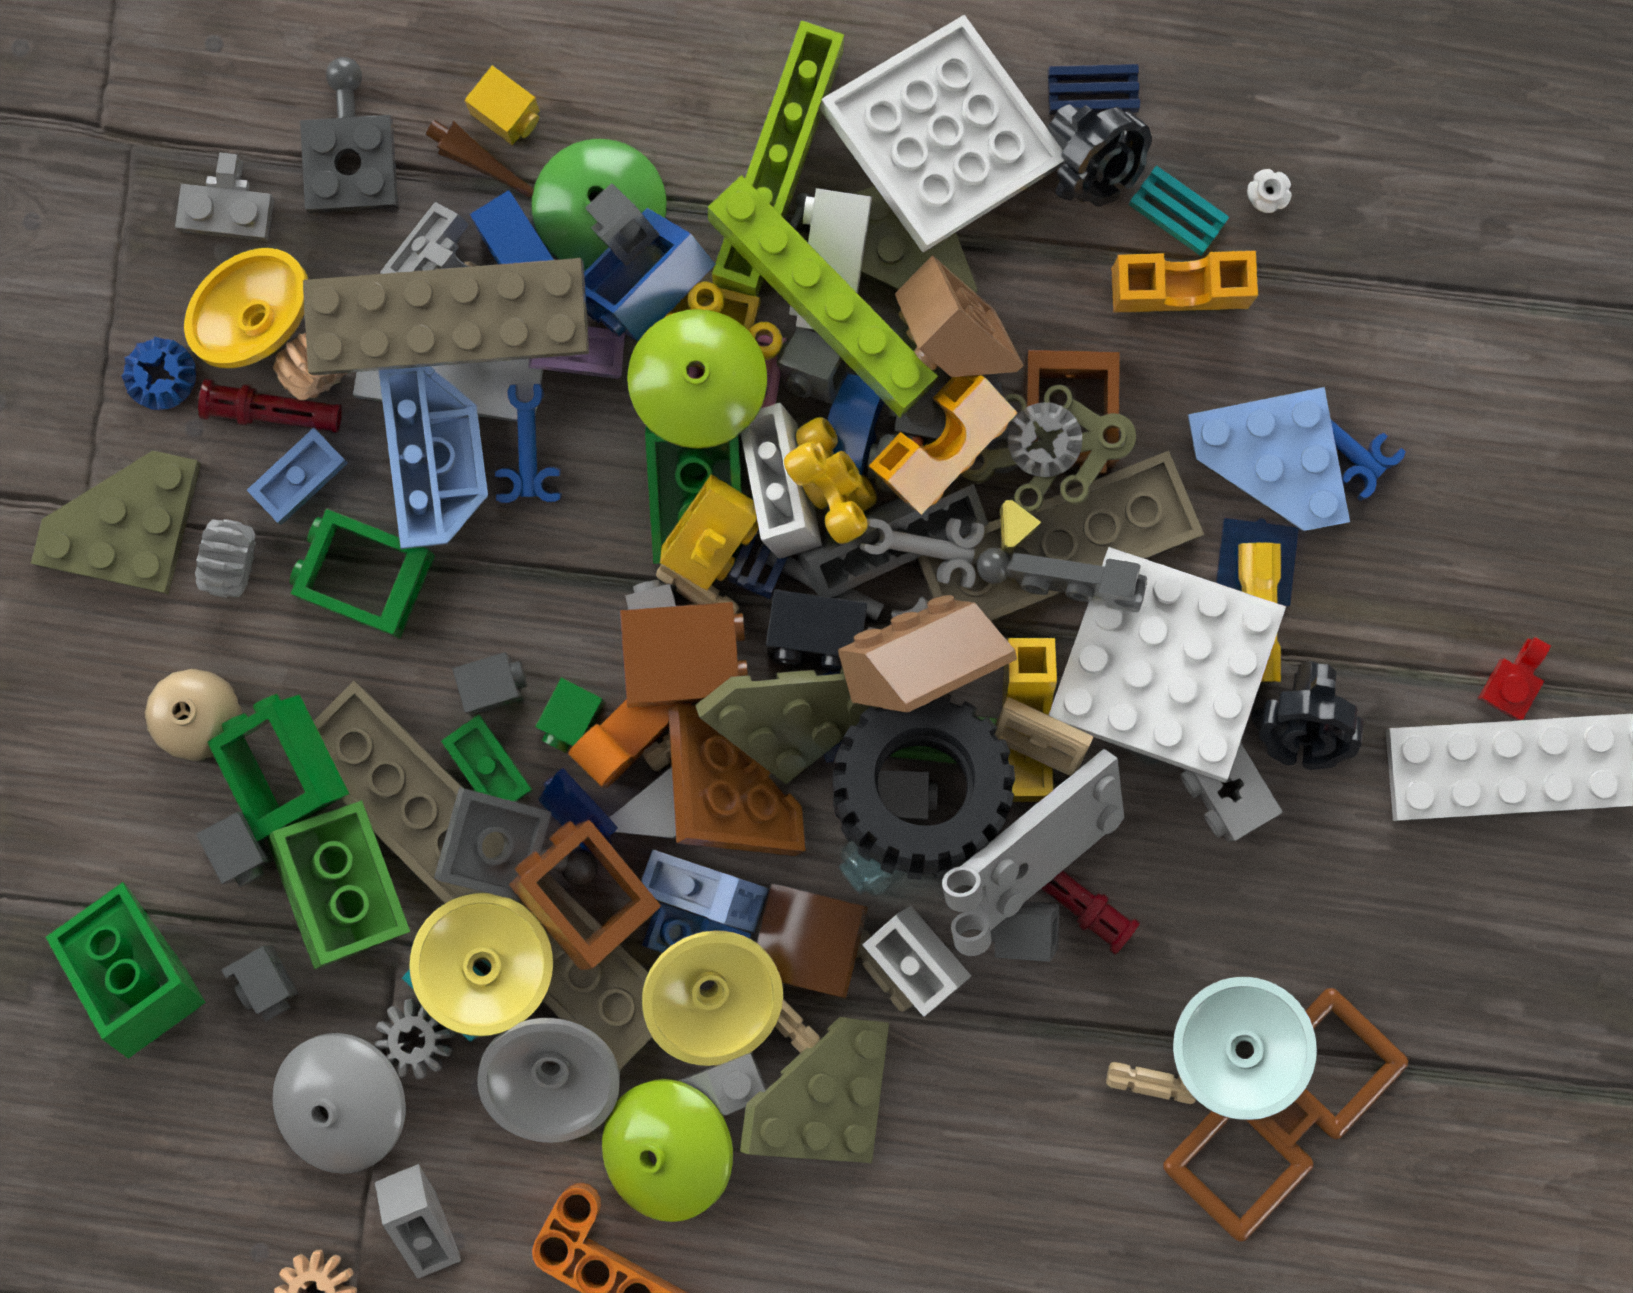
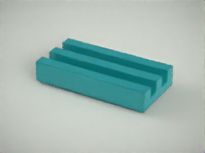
M1157 165L1128 204L1200 256L1203 255L1229 219V216ZM1154 184H1159L1164 189L1169 191L1171 194H1173L1181 201L1186 203L1188 206L1193 208L1195 211L1200 213L1202 216L1210 220L1212 223H1214L1213 226L1205 222L1203 219L1198 217L1189 209H1187L1179 202L1174 200L1172 197L1167 195L1165 192L1157 188ZM1149 195L1177 217L1204 234L1205 237L1200 240L1145 201V196Z

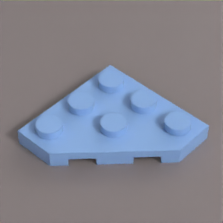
M1325 387L1187 415L1196 460L1287 519V521L1302 531L1350 522Z

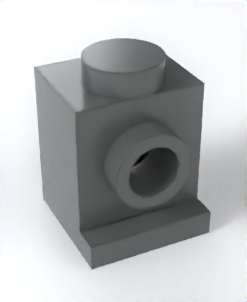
M612 183L585 207L597 221L591 229L625 266L660 235L638 208Z
M272 945L262 946L221 969L225 978L236 977L239 981V984L235 985V990L245 1008L248 1010L253 1008L256 1014H262L265 1021H269L290 1009L291 1007L287 1000L299 994Z

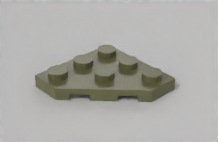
M875 186L853 193L872 197L861 269L862 277L892 291L894 289L898 291L933 255L977 294V287L956 232L925 252H922Z
M158 451L149 452L43 518L31 564L169 595L201 463L198 460Z
M841 668L840 674L816 676L814 670L777 673L776 679L752 681L750 675L730 677L695 705L699 717L785 784L843 740L850 726H856L859 723L860 715L871 707L852 702L843 668Z
M839 1017L827 1028L829 1033L812 1048L807 1047L780 1072L782 1076L765 1092L759 1091L746 1103L740 1152L749 1155L872 1163L889 1022Z

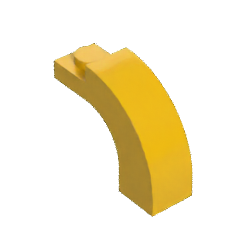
M1008 638L1009 644L1016 651L1017 660L1004 665L1002 708L1007 698L1010 697L1049 715L1057 684L1055 638ZM1009 748L1010 755L1008 761L1009 765L1014 766L1015 781L1012 786V792L1014 793L1012 802H1040L1053 791L1052 767Z

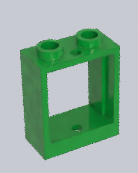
M326 509L323 517H317L311 525L307 537V542L311 543L305 560L299 559L292 570L289 584L293 588L290 594L300 600L401 639L435 555L425 547L401 549L399 537ZM337 528L406 554L381 617L312 590Z
M278 694L262 699L252 706L255 711L254 714L248 717L246 713L227 720L221 724L223 732L207 742L256 841L268 838L273 831L299 823L350 794L300 694L283 700L280 699ZM268 723H271L305 793L279 807L245 737Z

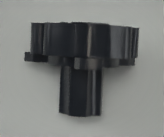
M1068 104L1059 109L1054 119L1048 124L1049 132L1064 149L1061 157L1065 160V164L1058 169L1057 175L1060 182L1055 193L1064 200L1071 201L1075 196L1081 202L1089 201L1098 207L1116 201L1121 191L1113 184L1119 182L1127 189L1133 187L1146 167L1147 153L1152 144L1149 126L1131 111L1124 112L1119 107L1102 111L1097 115L1086 105L1080 109Z
M1314 661L1299 664L1298 672L1294 674L1293 691L1282 692L1279 703L1276 700H1267L1262 709L1252 711L1251 720L1256 729H1259V739L1265 743L1268 755L1284 765L1296 764L1300 745L1304 746L1302 766L1308 770L1335 767L1342 760L1355 757L1362 746L1364 720L1357 717L1358 708L1356 705L1342 697L1335 696L1337 672L1329 664H1319Z

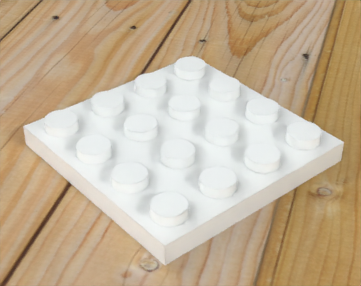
M965 15L821 99V112L922 252L930 249L1065 164V160L1061 157L1063 149Z
M1108 547L1102 566L1105 567L1107 559L1134 562L1141 565L1139 574L1147 577L1141 609L1139 612L1111 609L1107 607L1102 598L1095 597L1092 602L1088 603L1049 716L1095 738L1226 783L1286 606Z

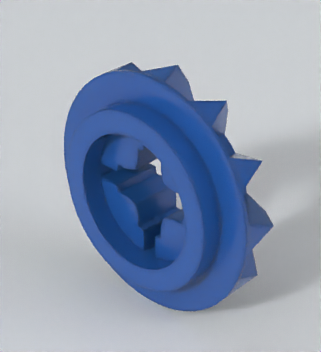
M154 336L152 340L137 343L132 353L124 357L125 367L121 377L127 393L143 407L153 410L173 408L183 402L194 387L196 381L194 360L190 353L174 340ZM161 361H165L164 369L171 377L175 378L174 381L158 379L155 384L151 385L152 376L143 367L145 365L148 367L150 365L158 367Z

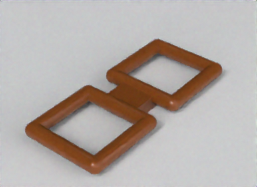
M1334 988L1325 989L1305 1010L1313 1029L1330 1011H1333L1385 1061V1064L1336 1116L1305 1088L1302 1094L1284 1110L1269 1117L1246 1120L1290 1163V1166L1249 1210L1239 1218L1186 1167L1229 1121V1117L1211 1111L1163 1163L1164 1171L1236 1241H1246L1313 1169L1314 1163L1312 1158L1296 1144L1315 1122L1330 1138H1342L1408 1066L1407 1057Z

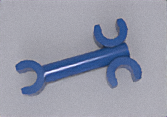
M511 384L508 388L507 393L510 404L517 409L519 473L512 468H502L495 471V477H508L514 484L511 493L496 495V501L501 503H510L519 496H538L546 502H555L562 498V493L548 492L543 485L544 479L547 476H560L561 469L547 467L537 474L535 408L542 402L544 397V390L541 384L533 385L534 396L529 402H523L519 399L517 384Z
M1331 420L1336 448L1356 465L1341 475L1343 485L1354 476L1360 477L1365 485L1357 499L1362 501L1371 496L1375 491L1376 480L1387 468L1397 465L1404 458L1406 451L1401 448L1390 458L1383 456L1380 451V445L1388 437L1385 433L1375 437L1369 444L1367 451Z

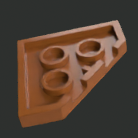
M677 703L669 708L676 842L679 844L797 856L805 852L802 806L791 793L784 795L769 778L771 772L699 717L695 705Z

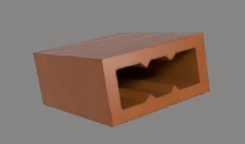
M733 602L620 610L627 708L673 705L677 703H699L730 677L748 676L746 660L737 659L736 642L745 641L743 614H734Z

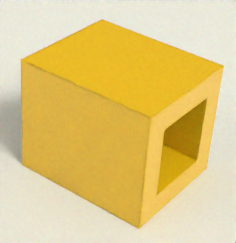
M493 65L465 99L470 114L512 146L520 136L526 138L539 121L537 114L540 110L535 96Z

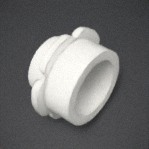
M1271 169L1261 170L1254 175V181L1248 185V198L1259 211L1273 213L1277 209H1283L1289 204L1292 197L1289 191L1291 183L1282 172L1274 173ZM1272 187L1274 189V193L1268 194L1266 192V188Z

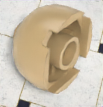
M188 669L171 673L157 683L148 697L145 719L148 732L161 749L176 758L200 761L214 756L207 742L223 732L222 723L242 714L241 705L238 704L234 689L229 682L209 671Z

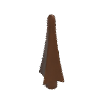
M436 120L430 124L426 131V136L438 143L436 147L439 148V155L488 175L510 186L526 197L532 198L534 188L499 163L455 121L452 122L450 128Z

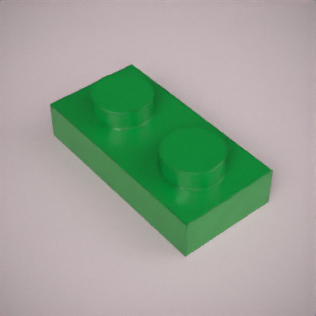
M478 714L441 740L476 792L518 802L533 791L481 715Z

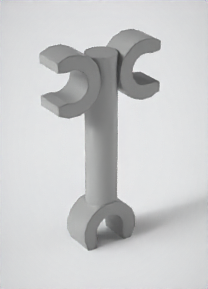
M950 518L945 529L949 541L893 531L889 524L883 520L866 519L867 526L879 530L880 538L873 545L860 543V549L864 552L877 555L884 553L888 549L945 559L937 569L938 582L948 584L951 571L958 567L962 573L960 586L971 588L974 584L975 570L971 563L975 553L974 547L984 537L985 530L983 524L972 522L970 534L963 539L959 533L961 520Z

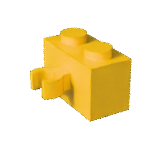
M711 474L662 545L660 563L706 591L715 579L722 581L734 564L735 558L732 555L740 543L744 545L749 544L759 528L754 500Z

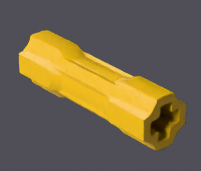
M1256 542L1238 545V579L1242 586V592L1277 603V585L1281 579V544ZM1277 635L1261 682H1281V647L1277 640Z

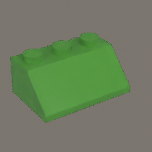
M362 800L273 831L269 835L267 842L314 970L356 955L410 932Z

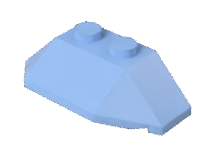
M431 366L379 370L401 549L448 544L488 497L477 406L450 382L435 372Z

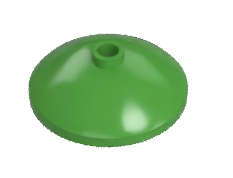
M590 139L564 148L544 166L534 186L532 215L542 242L559 260L581 258L584 263V271H586L608 248L591 229L597 221L585 207L591 203L589 196L592 192L604 191L611 183L641 213L648 208L666 219L667 200L662 179L653 164L641 152L619 141Z

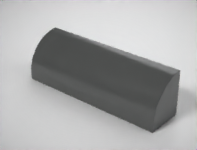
M959 475L946 488L941 499L933 506H930L922 515L900 497L864 514L866 519L874 518L885 521L893 531L949 541L945 529L950 518L961 520L959 529L961 537L971 532L972 522L983 524L984 526L988 525L974 484L962 475ZM870 526L861 536L845 544L837 543L830 536L829 532L826 531L820 534L822 546L796 554L816 593L819 596L833 598L922 556L888 549L884 553L877 555L864 552L860 549V543L873 545L880 538L879 530Z

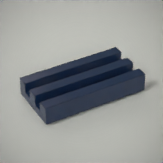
M1138 64L1049 66L1048 68L1049 115H1056L1059 109L1068 104L1080 109L1086 105L1095 114L1114 107H1119L1124 112H1139ZM1128 79V82L1058 83L1059 80ZM1128 93V99L1058 101V95Z
M758 528L749 544H743L729 573L728 581L770 599L789 556L781 559L777 558L765 585L759 583L757 580L771 552L763 544L749 576L741 575L760 535Z

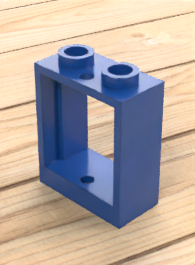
M510 190L470 214L481 239L497 264L554 260Z
M648 208L642 214L660 235L627 266L610 248H607L584 272L587 315L597 323L602 321L617 337L625 333L637 342L651 326L663 319L716 265L691 233Z

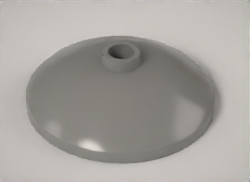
M539 1018L520 1022L494 1038L482 1056L477 1085L485 1109L501 1127L528 1140L554 1143L584 1136L595 1130L607 1119L618 1098L620 1074L612 1051L591 1030L567 1020ZM546 1061H553V1062H556V1063H558V1064H556V1065H549V1064H547V1063H545V1062H546Z
M328 1033L303 1042L293 1049L282 1062L273 1087L274 1115L283 1138L299 1157L312 1166L324 1171L341 1174L354 1173L373 1166L392 1150L403 1130L406 1114L405 1094L395 1068L375 1046L353 1035ZM320 1105L327 1109L328 1119L322 1115Z

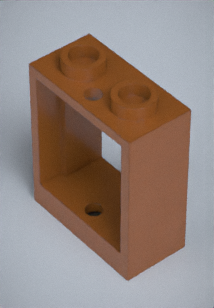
M1028 350L1024 359L1023 397L1027 407L1039 403V378L1105 379L1104 415L1110 413L1119 414L1120 352ZM1116 428L1108 429L1104 434V440L1110 444L1117 443L1119 441V430ZM1091 451L1080 453L1070 468H1079L1080 470ZM1119 459L1108 460L1098 475L1106 474L1107 468L1113 469Z
M590 820L576 825L569 821L549 838L554 845L540 856L535 851L515 867L514 870L518 873V876L508 885L580 970L593 969L657 911L661 905ZM582 841L631 898L627 904L586 941L536 883Z

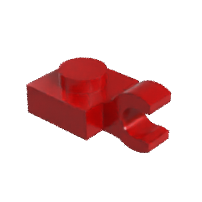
M1533 637L1532 640L1527 638L1514 663L1505 658L1499 660L1478 699L1516 721L1523 720L1545 682L1533 675V673L1545 659L1551 645L1536 637Z

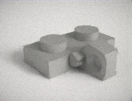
M220 152L216 177L207 176L206 186L181 184L175 228L182 233L268 242L274 198L268 193L249 191L248 180H241L243 161L239 159L238 154Z
M434 202L380 273L469 267L454 254L459 248L457 244L460 236L469 224L459 214Z

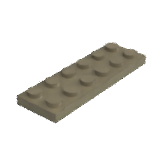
M581 258L303 280L308 373L311 375L589 354L584 263Z
M1166 451L1094 480L1089 487L1088 498L1081 504H1069L1064 500L1062 494L1045 500L1037 512L1030 513L1041 522L1037 530L1008 554L1011 556V559L1013 553L1102 566L1108 547L1148 559L1198 539L1204 535V532L1170 452ZM1082 485L1066 493L1069 497L1077 498L1083 493L1084 487ZM1000 519L984 526V537L974 547L975 553L971 565L975 570V581L971 588L960 586L962 573L958 567L951 571L948 584L937 581V569L945 559L925 555L916 558L933 599L952 595L958 601L975 602L991 622L1064 593L1049 590L1047 595H1037L1023 590L1015 578L1009 577L1002 583L991 584L979 576L977 560L980 554L988 548L1002 549Z

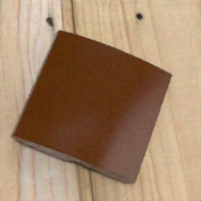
M772 883L757 944L772 958L782 983L846 998L868 907Z

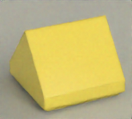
M1005 500L1000 508L1001 547L1007 553H1011L1041 524L1038 519L1013 500Z

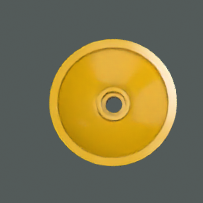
M273 248L249 250L233 256L220 264L201 282L188 304L184 319V332L189 347L202 361L219 368L247 366L275 353L292 337L305 314L303 280H308V277L303 267L290 254Z

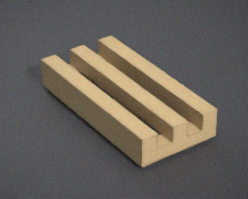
M1010 697L1007 698L995 724L997 726L996 737L998 740L1005 739L1009 748L1069 776L1079 769L1094 737Z

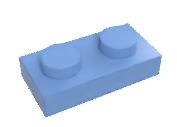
M313 428L252 484L247 491L277 523L282 525L346 466L348 462Z

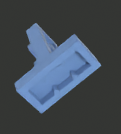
M653 849L641 881L658 901L751 932H755L769 888Z

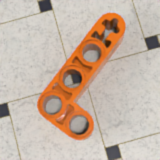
M626 699L600 726L598 724L581 737L571 748L568 755L602 788L607 789L643 754L644 749L652 745L669 727L668 709L676 704L627 708Z
M574 1183L565 1189L557 1199L532 1248L533 1260L538 1268L581 1293H626V1288L633 1283L644 1284L648 1287L650 1293H688L587 1238L600 1212L601 1198L597 1190L586 1183ZM572 1195L584 1196L590 1203L591 1211L589 1216L578 1219L570 1215L566 1208L567 1198ZM550 1237L562 1239L568 1248L567 1257L562 1260L550 1259L544 1251L545 1240ZM591 1260H599L605 1263L609 1269L610 1276L608 1280L602 1283H595L589 1280L585 1274V1264Z

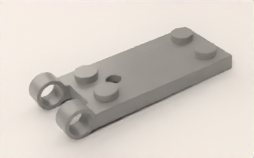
M1105 749L1100 751L962 866L955 867L944 875L942 887L946 904L954 911L963 912L957 915L951 924L954 946L957 951L967 956H975L985 952L991 944L990 931L1006 917L1015 915L1025 901L1105 834H1110L1118 828L1124 819L1117 757ZM962 885L973 887L965 893L953 892L955 888ZM970 929L982 931L975 937L967 938L961 936L962 933Z

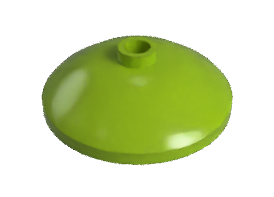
M702 309L685 310L659 320L640 338L629 362L628 390L633 407L639 418L658 437L681 447L709 448L732 440L754 421L766 395L767 368L757 341L739 322L715 311ZM692 365H701L705 369V373L701 378L693 379L688 376V369Z
M670 1079L648 1081L635 1086L617 1100L612 1112L606 1119L602 1136V1154L605 1169L618 1194L639 1213L659 1221H683L706 1211L724 1192L730 1179L733 1165V1147L730 1132L718 1108L698 1089L689 1084ZM649 1150L652 1151L656 1156V1165L653 1164L649 1159Z

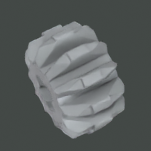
M212 519L207 524L206 529L203 531L196 559L195 575L199 590L209 592L210 595L225 598L228 596L240 597L248 585L249 575L252 572L256 545L254 541L255 533L252 527L228 519L223 521Z
M414 999L404 1001V1014L396 1006L390 1007L387 1013L394 1025L383 1021L377 1023L376 1029L388 1034V1039L376 1041L374 1046L379 1050L389 1047L391 1053L386 1056L387 1060L391 1064L396 1060L400 1061L397 1067L398 1076L401 1078L405 1077L410 1070L411 1064L416 1079H422L426 1076V1064L435 1072L443 1068L442 1062L435 1053L442 1056H451L454 1049L449 1045L441 1043V1040L453 1037L456 1033L448 1028L440 1030V1023L431 1018L422 1005L418 1013ZM418 1027L423 1031L419 1037L425 1036V1045L415 1047L412 1050L407 1046L411 1041H405V1033L414 1031Z

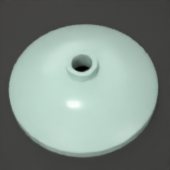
M1234 977L1209 985L1190 1000L1178 1020L1174 1034L1173 1051L1180 1078L1198 1102L1211 1111L1225 1117L1239 1120H1254L1269 1117L1284 1110L1302 1094L1314 1071L1317 1046L1311 1021L1304 1008L1291 994L1266 980L1252 977ZM1246 1041L1252 1044L1254 1053L1250 1058L1242 1059L1236 1054L1235 1049L1240 1042Z

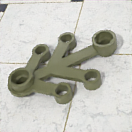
M1054 385L1046 391L1044 401L1050 403L1051 397L1054 394L1064 393L1067 396V402L1062 407L1069 410L1075 416L1079 425L1088 431L1082 433L1083 441L1080 453L1091 452L1078 473L1066 477L1060 487L1064 500L1069 504L1078 505L1088 498L1090 485L1107 461L1124 458L1133 450L1136 443V431L1134 425L1127 417L1117 413H1110L1100 417L1074 400L1067 387ZM1009 394L1004 397L1008 403H1020L1022 410L1027 407L1025 400L1020 395ZM1014 416V418L1009 422L1010 424H1012V421L1016 418V416ZM1037 421L1034 422L1037 437L1042 441L1032 442V445L1027 447L1028 452L1032 449L1044 448L1047 453L1051 454L1053 459L1056 458L1052 442L1063 431L1059 429L1046 432L1043 427L1038 425ZM1111 428H1116L1122 433L1121 439L1114 444L1107 443L1104 440L1105 432ZM985 447L979 454L984 457L982 468L979 470L968 469L961 474L970 482L980 484L991 479L996 469L1016 466L1017 463L1012 459L1009 447L991 451ZM1058 475L1051 477L1034 476L1029 484H1024L1017 489L1015 502L1029 513L1037 512L1043 505V496ZM1079 482L1083 485L1084 490L1079 497L1072 498L1067 495L1066 489L1070 483ZM1027 491H1034L1038 495L1037 502L1033 506L1027 507L1021 503V497Z

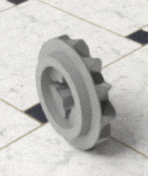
M1046 402L1037 403L1022 410L1012 421L1007 439L1012 459L1025 472L1039 477H1051L1068 470L1077 460L1083 441L1081 427L1075 416L1060 405ZM1037 421L1038 425L1043 427L1046 432L1057 431L1060 428L1063 429L1064 432L1060 433L1058 438L1052 442L1056 458L1053 459L1051 454L1047 453L1044 448L1032 449L1028 452L1027 447L1031 446L1032 442L1037 439L1034 422Z

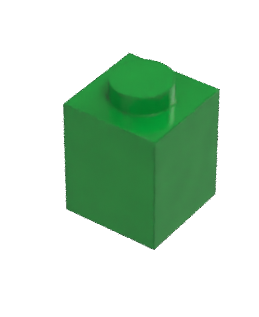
M561 677L535 726L545 732L541 741L566 753L570 746L573 747L594 726L606 702L597 695Z

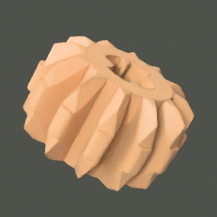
M299 333L296 339L287 342L286 348L277 354L273 366L274 371L278 375L277 379L298 400H306L309 397L316 398L324 391L329 392L330 388L336 383H340L341 378L347 374L311 375L308 373L306 333Z
M315 1250L311 1255L310 1262L303 1254H299L293 1258L295 1269L285 1267L280 1271V1277L287 1284L276 1287L274 1293H307L306 1288L314 1282H317V1289L325 1291V1293H357V1288L343 1285V1282L347 1281L354 1274L351 1268L345 1269L340 1274L335 1270L340 1264V1256H332L327 1264L324 1265L323 1251Z

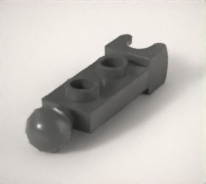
M988 548L980 554L977 560L979 576L991 584L1002 583L1009 577L1015 578L1023 590L1032 594L1047 595L1049 590L1064 592L1067 597L1081 602H1092L1094 597L1102 598L1108 608L1130 612L1140 611L1147 585V577L1139 574L1141 565L1122 560L1107 559L1104 567L1020 553H1013L1011 559V556L1000 548Z

